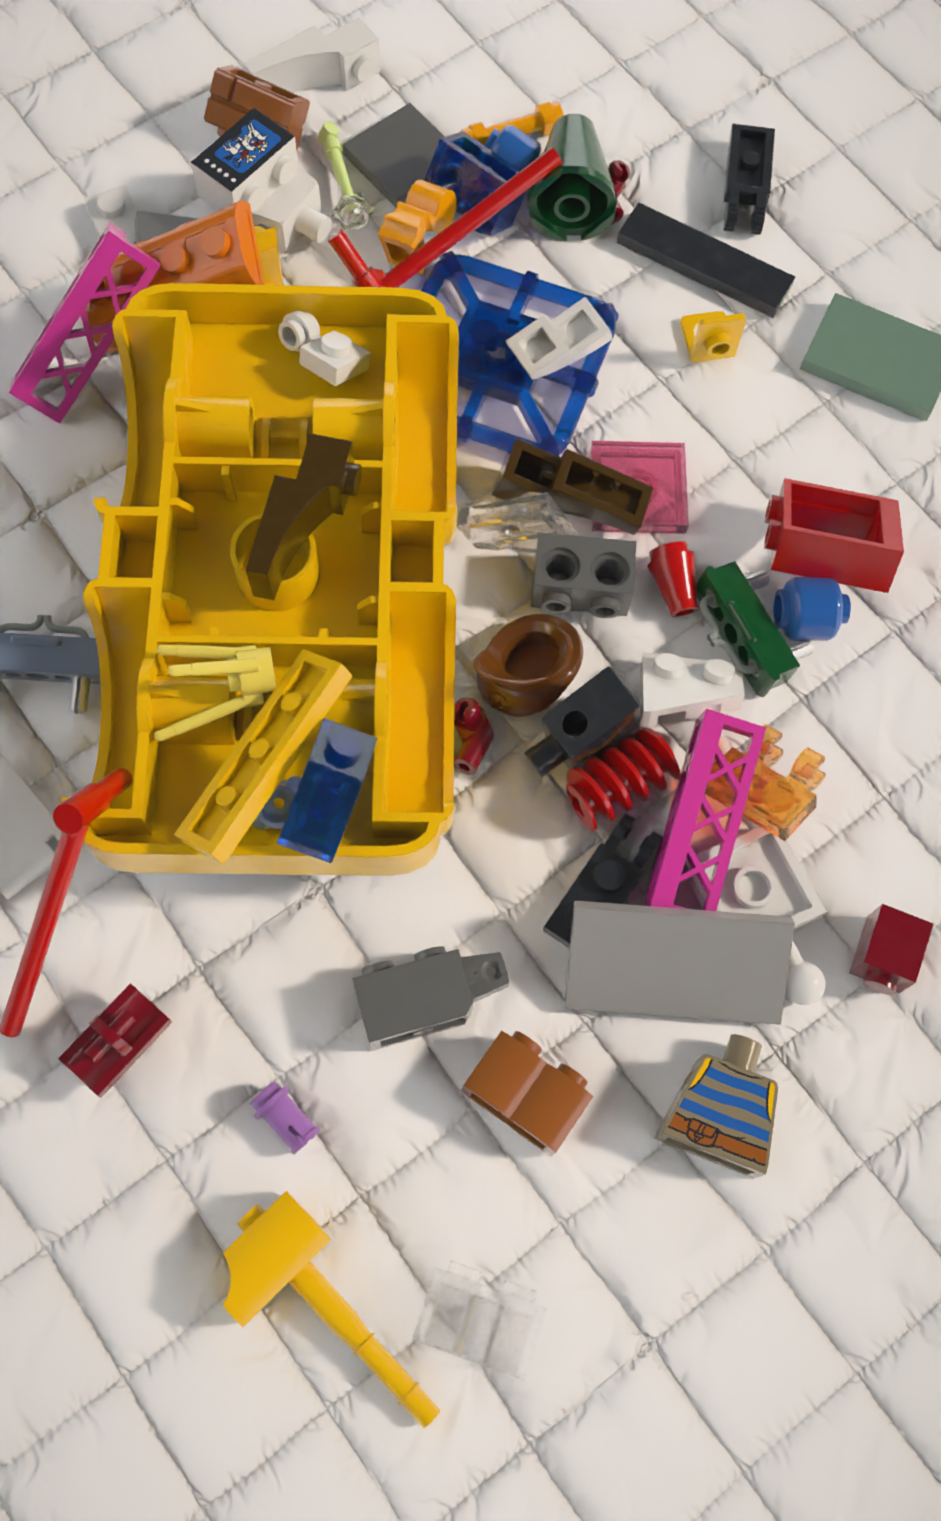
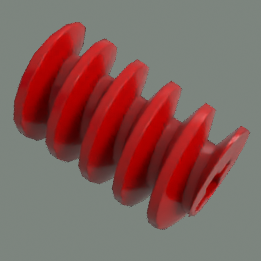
M643 728L636 733L635 739L627 737L620 741L618 749L609 747L601 753L600 759L591 757L586 760L583 770L573 767L567 771L566 794L581 822L593 832L598 829L595 813L599 812L608 822L614 820L615 813L612 803L616 802L624 811L628 812L633 809L629 795L631 792L641 801L645 802L650 799L647 783L650 782L658 791L662 792L667 789L664 774L667 772L673 779L680 781V768L668 743L652 729Z

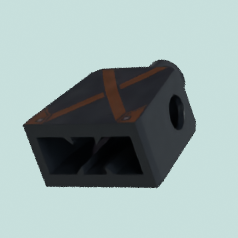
M608 666L541 718L546 737L525 751L524 755L541 778L563 762L569 770L573 767L583 770L584 762L589 758L595 757L600 759L601 753L609 747L618 749V744L627 737L635 738L636 733L640 730V706ZM576 733L581 734V735L575 736V737H574V736H571V735L576 734Z

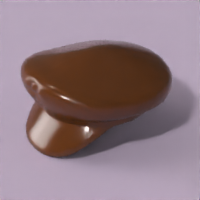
M531 614L515 619L492 637L486 649L473 659V669L477 673L478 689L488 705L506 715L523 717L539 713L553 704L577 675L584 655L583 644L576 628L559 617L548 614Z

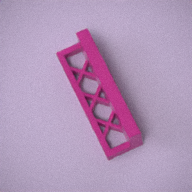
M111 222L106 226L13 377L9 393L59 424H61L114 340L113 320L111 323L90 326L86 312L87 304L91 299L111 296L115 313L117 314L119 311L126 309L130 298L148 287L160 268L158 261L127 241V233ZM122 251L145 267L136 283L115 286L111 266ZM106 276L109 288L97 290ZM129 293L120 307L118 295ZM81 316L84 328L73 329ZM104 333L95 347L93 335ZM86 336L91 353L89 358L84 363L66 366L61 351L64 341L66 339ZM56 356L59 367L48 369ZM78 373L71 385L68 374ZM56 376L62 377L66 394L58 407L33 393L41 379Z
M706 709L697 718L681 769V779L677 783L663 838L658 849L642 906L687 909L673 903L679 883L696 874L707 894L702 910H717L767 727L710 709ZM723 729L750 737L745 757L731 764H728L718 746ZM715 759L720 770L710 774ZM742 766L739 779L737 780L732 770ZM724 776L734 793V797L730 807L715 814L704 793L707 783ZM701 808L706 819L696 824ZM728 815L724 830L719 819ZM710 824L720 842V848L716 857L701 864L690 843L694 832ZM687 858L692 870L682 874ZM715 864L710 880L705 869Z

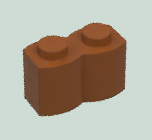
M501 1030L464 1083L461 1091L487 1112L506 1123L524 1139L552 1157L556 1154L593 1098V1095L585 1089L588 1081L576 1070L563 1063H560L556 1069L545 1062L539 1056L542 1048L525 1034L515 1031L510 1036Z

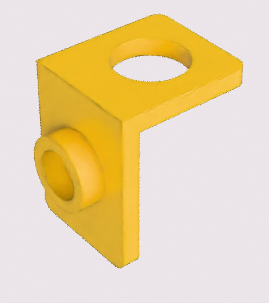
M714 311L682 316L680 325L691 363L735 357L746 324L745 314L725 316L723 311ZM696 327H698L697 332H696V336H695V334H694V329H695Z

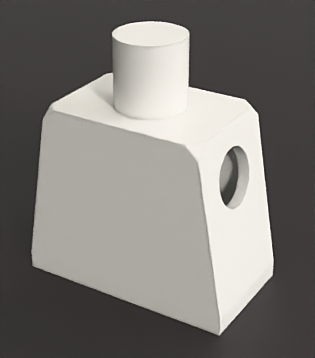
M300 167L290 182L281 185L264 201L257 211L252 212L254 227L258 225L264 229L275 228L278 248L281 253L290 251L302 235L322 243L327 238L332 226L331 218L321 213L319 184Z

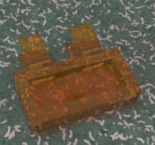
M765 724L763 727L767 728L742 816L781 840L786 841L817 807V795L812 791L826 777V773L818 769L824 763L825 756L807 747L796 758L789 775L784 777L770 769L784 753L783 749L776 746V743L783 737V733ZM732 747L724 756L728 764H731L745 757V754ZM717 763L712 767L710 774L720 770ZM742 766L732 770L737 780L739 779ZM721 776L707 783L704 794L724 806L730 807L734 793L725 777Z

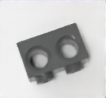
M538 532L531 607L542 608L544 611L553 614L578 611L588 612L599 618H614L618 615L627 616L634 592L637 541ZM562 573L569 579L559 581L551 578L549 574ZM608 577L617 584L605 585L598 581V578Z

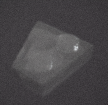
M531 492L519 498L497 502L482 501L475 506L457 509L456 527L476 549H511L517 552L536 553L538 532L580 536L548 492Z

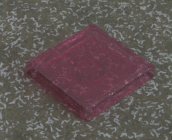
M591 441V460L654 487L642 527L637 533L686 534L689 519L685 443ZM591 520V531L624 532Z

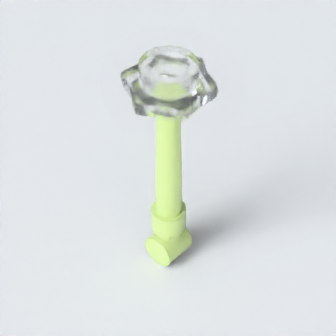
M325 121L317 135V140L323 145L326 157L330 160L342 194L331 215L334 220L340 223L343 229L357 230L367 224L375 207L366 199L363 193L353 194L342 158L343 151L337 138L340 130L333 122Z

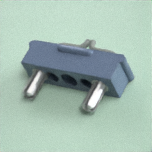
M37 615L36 621L32 624H2L0 626V692L2 679L72 683L69 710L75 714H85L88 710L90 684H101L96 639L89 638L87 631L83 628L54 625L50 615ZM44 622L47 629H49L51 632L78 634L81 637L16 634L4 632L8 630L35 631L38 628H40Z

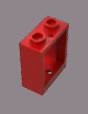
M784 478L779 496L771 494L764 520V523L768 524L764 549L771 550V570L803 577L831 578L837 581L838 584L889 593L904 554L899 500Z

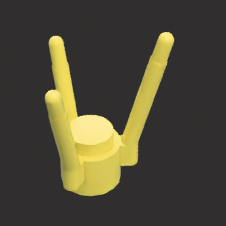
M159 645L157 653L162 656L226 659V661L172 665L168 668V673L174 677L228 674L230 691H242L243 695L161 729L155 733L154 737L159 742L245 707L264 705L263 693L273 692L276 689L270 647L256 649V645L242 647Z

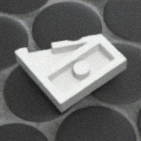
M643 653L640 666V727L657 726L659 716L681 712L680 716L686 721L698 718L706 709L720 713L741 710L744 698L743 673L733 663L722 659L701 660L684 658L671 653Z

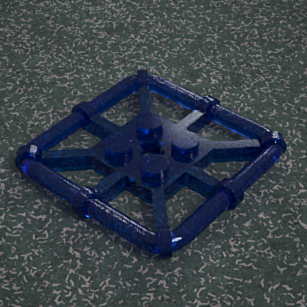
M452 250L443 253L440 256V260L430 269L420 291L430 294L437 299L447 279L451 281L466 309L458 326V386L471 390L472 394L462 416L457 415V440L464 443L473 440L508 452L517 438L560 457V454L564 452L571 441L588 398L594 396L598 388L599 380L597 376L615 335L616 321L619 318V313L612 303H605L596 297L541 280L538 273L529 270L526 274L468 255L454 254ZM466 274L517 291L510 309L479 300ZM533 297L567 308L586 297L611 330L612 340L588 354L581 369L567 365L558 371L541 377L570 387L572 390L552 435L531 396L538 378L532 380L507 346L506 340L537 320L536 318L524 315L526 307ZM498 347H503L506 349L505 356L507 357L493 358L487 351L495 352ZM489 396L518 406L536 442L476 422L486 397Z

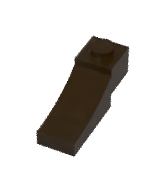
M310 433L297 478L274 476L246 567V574L254 597L275 600L280 583L289 564L306 539L330 515L344 514L348 496H357L361 483L362 466L361 464H355L352 441Z
M516 438L504 458L491 495L534 514L537 510L570 514L600 522L635 535L642 527L654 487L567 448L562 456L558 457Z

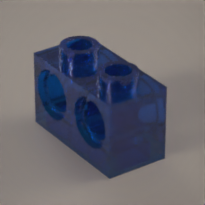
M461 131L439 139L424 181L454 191L457 200L455 212L462 216L520 171L473 137ZM456 170H457L458 173H459L460 182H459V180L457 179ZM528 190L476 228L475 231L492 236L512 227Z

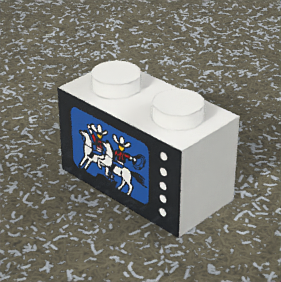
M253 108L191 161L198 196L217 210L243 200L250 204L251 212L257 211L273 192L281 185L290 182L299 170L295 136L259 110Z

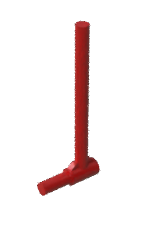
M551 147L386 274L381 269L366 265L342 229L331 235L327 241L353 277L352 283L355 287L399 288L561 165L562 160L557 151Z
M117 768L98 783L86 785L58 805L53 812V821L62 833L0 1023V1033L4 1036L17 1037L21 1034L89 825L109 808L113 799L132 785V775L125 768Z

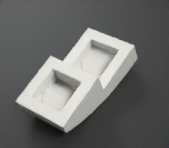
M584 297L551 321L544 314L506 340V344L533 380L558 371L594 352L611 341L612 334L588 299Z

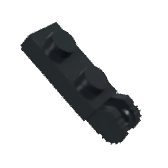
M732 123L729 134L723 202H726L723 231H734L739 218L738 205L743 204L753 206L749 223L750 234H761L765 210L771 191L775 128Z
M625 813L606 843H600L544 925L542 931L567 948H570L574 901L624 904L645 872L642 869L658 847L663 836L655 831L647 835L639 846V852L632 862L628 861L615 852L634 828L633 824L636 819Z

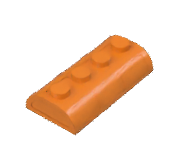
M243 200L197 220L184 223L175 229L146 241L133 244L160 263V268L148 287L168 283L265 285L251 207L248 202ZM122 251L111 266L115 286L136 283L145 267ZM106 276L97 290L109 288ZM129 293L118 295L120 307ZM111 296L91 299L86 306L90 326L111 323L116 315ZM104 333L93 335L96 344ZM115 339L106 351L108 354L118 351Z

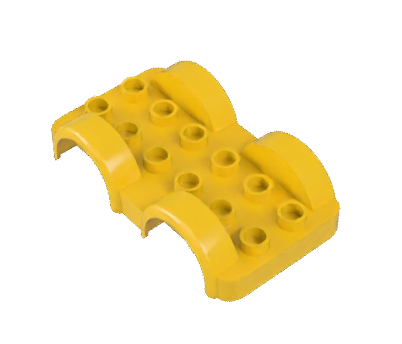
M168 283L143 289L130 298L126 309L119 311L113 319V334L121 360L127 405L128 449L126 477L120 506H109L105 497H94L93 501L103 523L98 578L91 580L83 592V602L95 634L101 680L100 738L92 783H98L117 768L127 769L132 775L133 782L128 789L111 801L109 808L90 823L84 843L99 862L115 870L132 873L393 876L408 874L426 866L436 856L440 844V836L448 832L453 822L455 807L454 694L456 597L453 590L448 585L443 584L444 547L453 541L457 524L456 461L459 331L456 321L446 315L444 305L434 296L420 290L407 288ZM302 311L310 313L319 324L320 336L335 330L348 336L351 341L371 352L369 370L334 386L299 364L300 352L290 351L282 344L278 334L279 325L282 323L283 318L291 312ZM310 433L352 441L355 464H361L362 477L357 496H348L344 514L330 515L306 539L289 564L280 583L275 600L254 597L246 574V567L274 476L297 478ZM159 645L221 647L256 645V649L270 647L276 687L303 649L342 663L353 675L282 779L288 780L291 776H298L307 785V792L302 797V811L306 814L307 818L301 829L291 831L287 827L281 829L269 827L266 830H261L252 823L224 865L185 845L174 836V833L264 705L245 707L164 741H157L154 737L157 731L243 695L242 691H230L228 674L174 677L168 673V668L172 665L226 661V659L162 656L157 653ZM273 692L263 693L264 703H266ZM62 796L61 803L71 796ZM276 798L274 805L278 808L283 807V799Z

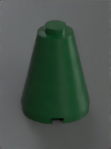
M567 114L560 117L554 123L543 152L545 153L553 147L559 154L562 164L530 188L527 204L531 223L540 233L558 241H567V235H581L582 241L600 235L611 225L616 213L617 195L594 123L582 114Z

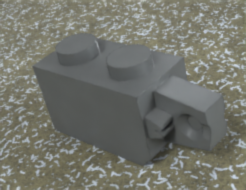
M437 946L416 953L414 955L415 961L394 967L393 961H382L364 967L361 970L362 976L352 978L371 1051L465 1025L472 1013L474 1002L509 986L508 973L501 953L461 957L459 949L446 952L444 946Z

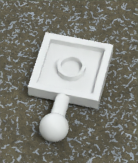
M776 819L736 837L716 911L792 917L795 923L794 929L822 917L827 912ZM720 844L696 854L700 863L703 864L716 857ZM686 859L684 864V873L692 870L688 859ZM715 864L705 869L710 880ZM695 874L687 880L703 908L707 894ZM792 942L785 995L793 1003L810 1005L817 1002L824 994L826 987L825 977L817 966L803 961L794 942Z

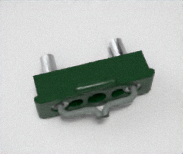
M735 561L717 568L707 566L696 582V596L700 602L701 612L712 629V632L707 635V640L712 647H722L734 666L745 675L755 694L759 697H765L771 689L787 683L801 666L797 660L812 655L814 647L809 645L811 641H799L789 646L787 645L754 590L768 586L770 577L769 575L765 576L767 574L765 570L744 576Z

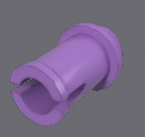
M274 1081L250 1103L257 1111L253 1116L256 1120L263 1118L290 1148V1152L295 1155L321 1130L309 1120L287 1095L290 1091L289 1087L286 1085L281 1088Z

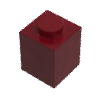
M882 903L866 918L849 974L864 979L863 985L875 992L886 995L903 992L917 981L934 923Z

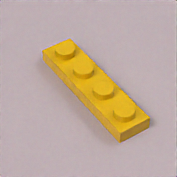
M305 649L300 652L174 833V836L185 845L223 865L226 863L353 675L342 663Z

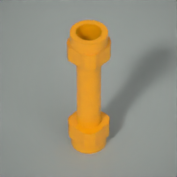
M546 102L536 105L535 113L499 124L484 127L482 122L470 124L468 128L460 130L462 149L467 157L472 155L479 156L494 128L501 131L507 125H513L526 134L539 131L543 137L550 135L554 123L564 116L562 108L558 102L551 104Z

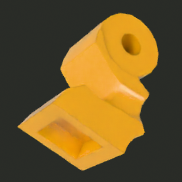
M418 180L411 186L406 203L398 201L395 211L384 216L383 224L377 234L389 264L398 265L425 244L423 235L426 231L438 234L452 223L457 204L454 191ZM424 269L417 274L422 276Z

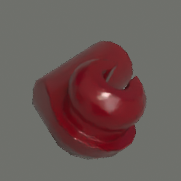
M464 697L454 704V725L463 743L454 759V766L464 774L474 775L494 739V732L484 709L479 706L475 699Z

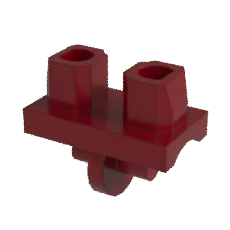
M130 983L99 1016L96 1015L88 1023L90 1026L69 1046L58 1060L72 1071L94 1094L102 1098L169 1027L172 1021Z

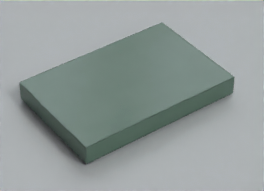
M835 293L806 352L800 370L927 421L941 392V335Z

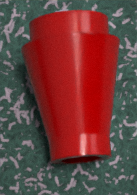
M684 541L670 542L652 549L649 552L651 562L648 563L647 568L668 606L670 616L673 618L682 617L698 611L694 552L688 551L687 543Z

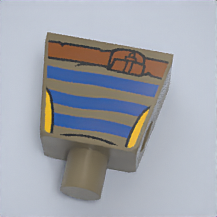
M731 1034L722 1060L707 1054L699 1057L689 1071L659 1126L654 1139L753 1179L766 1175L769 1165L779 1087L776 1081L754 1073L762 1045L746 1036Z

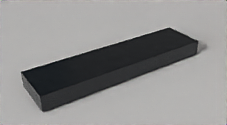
M638 202L623 224L617 236L616 243L774 318L796 278L792 274Z

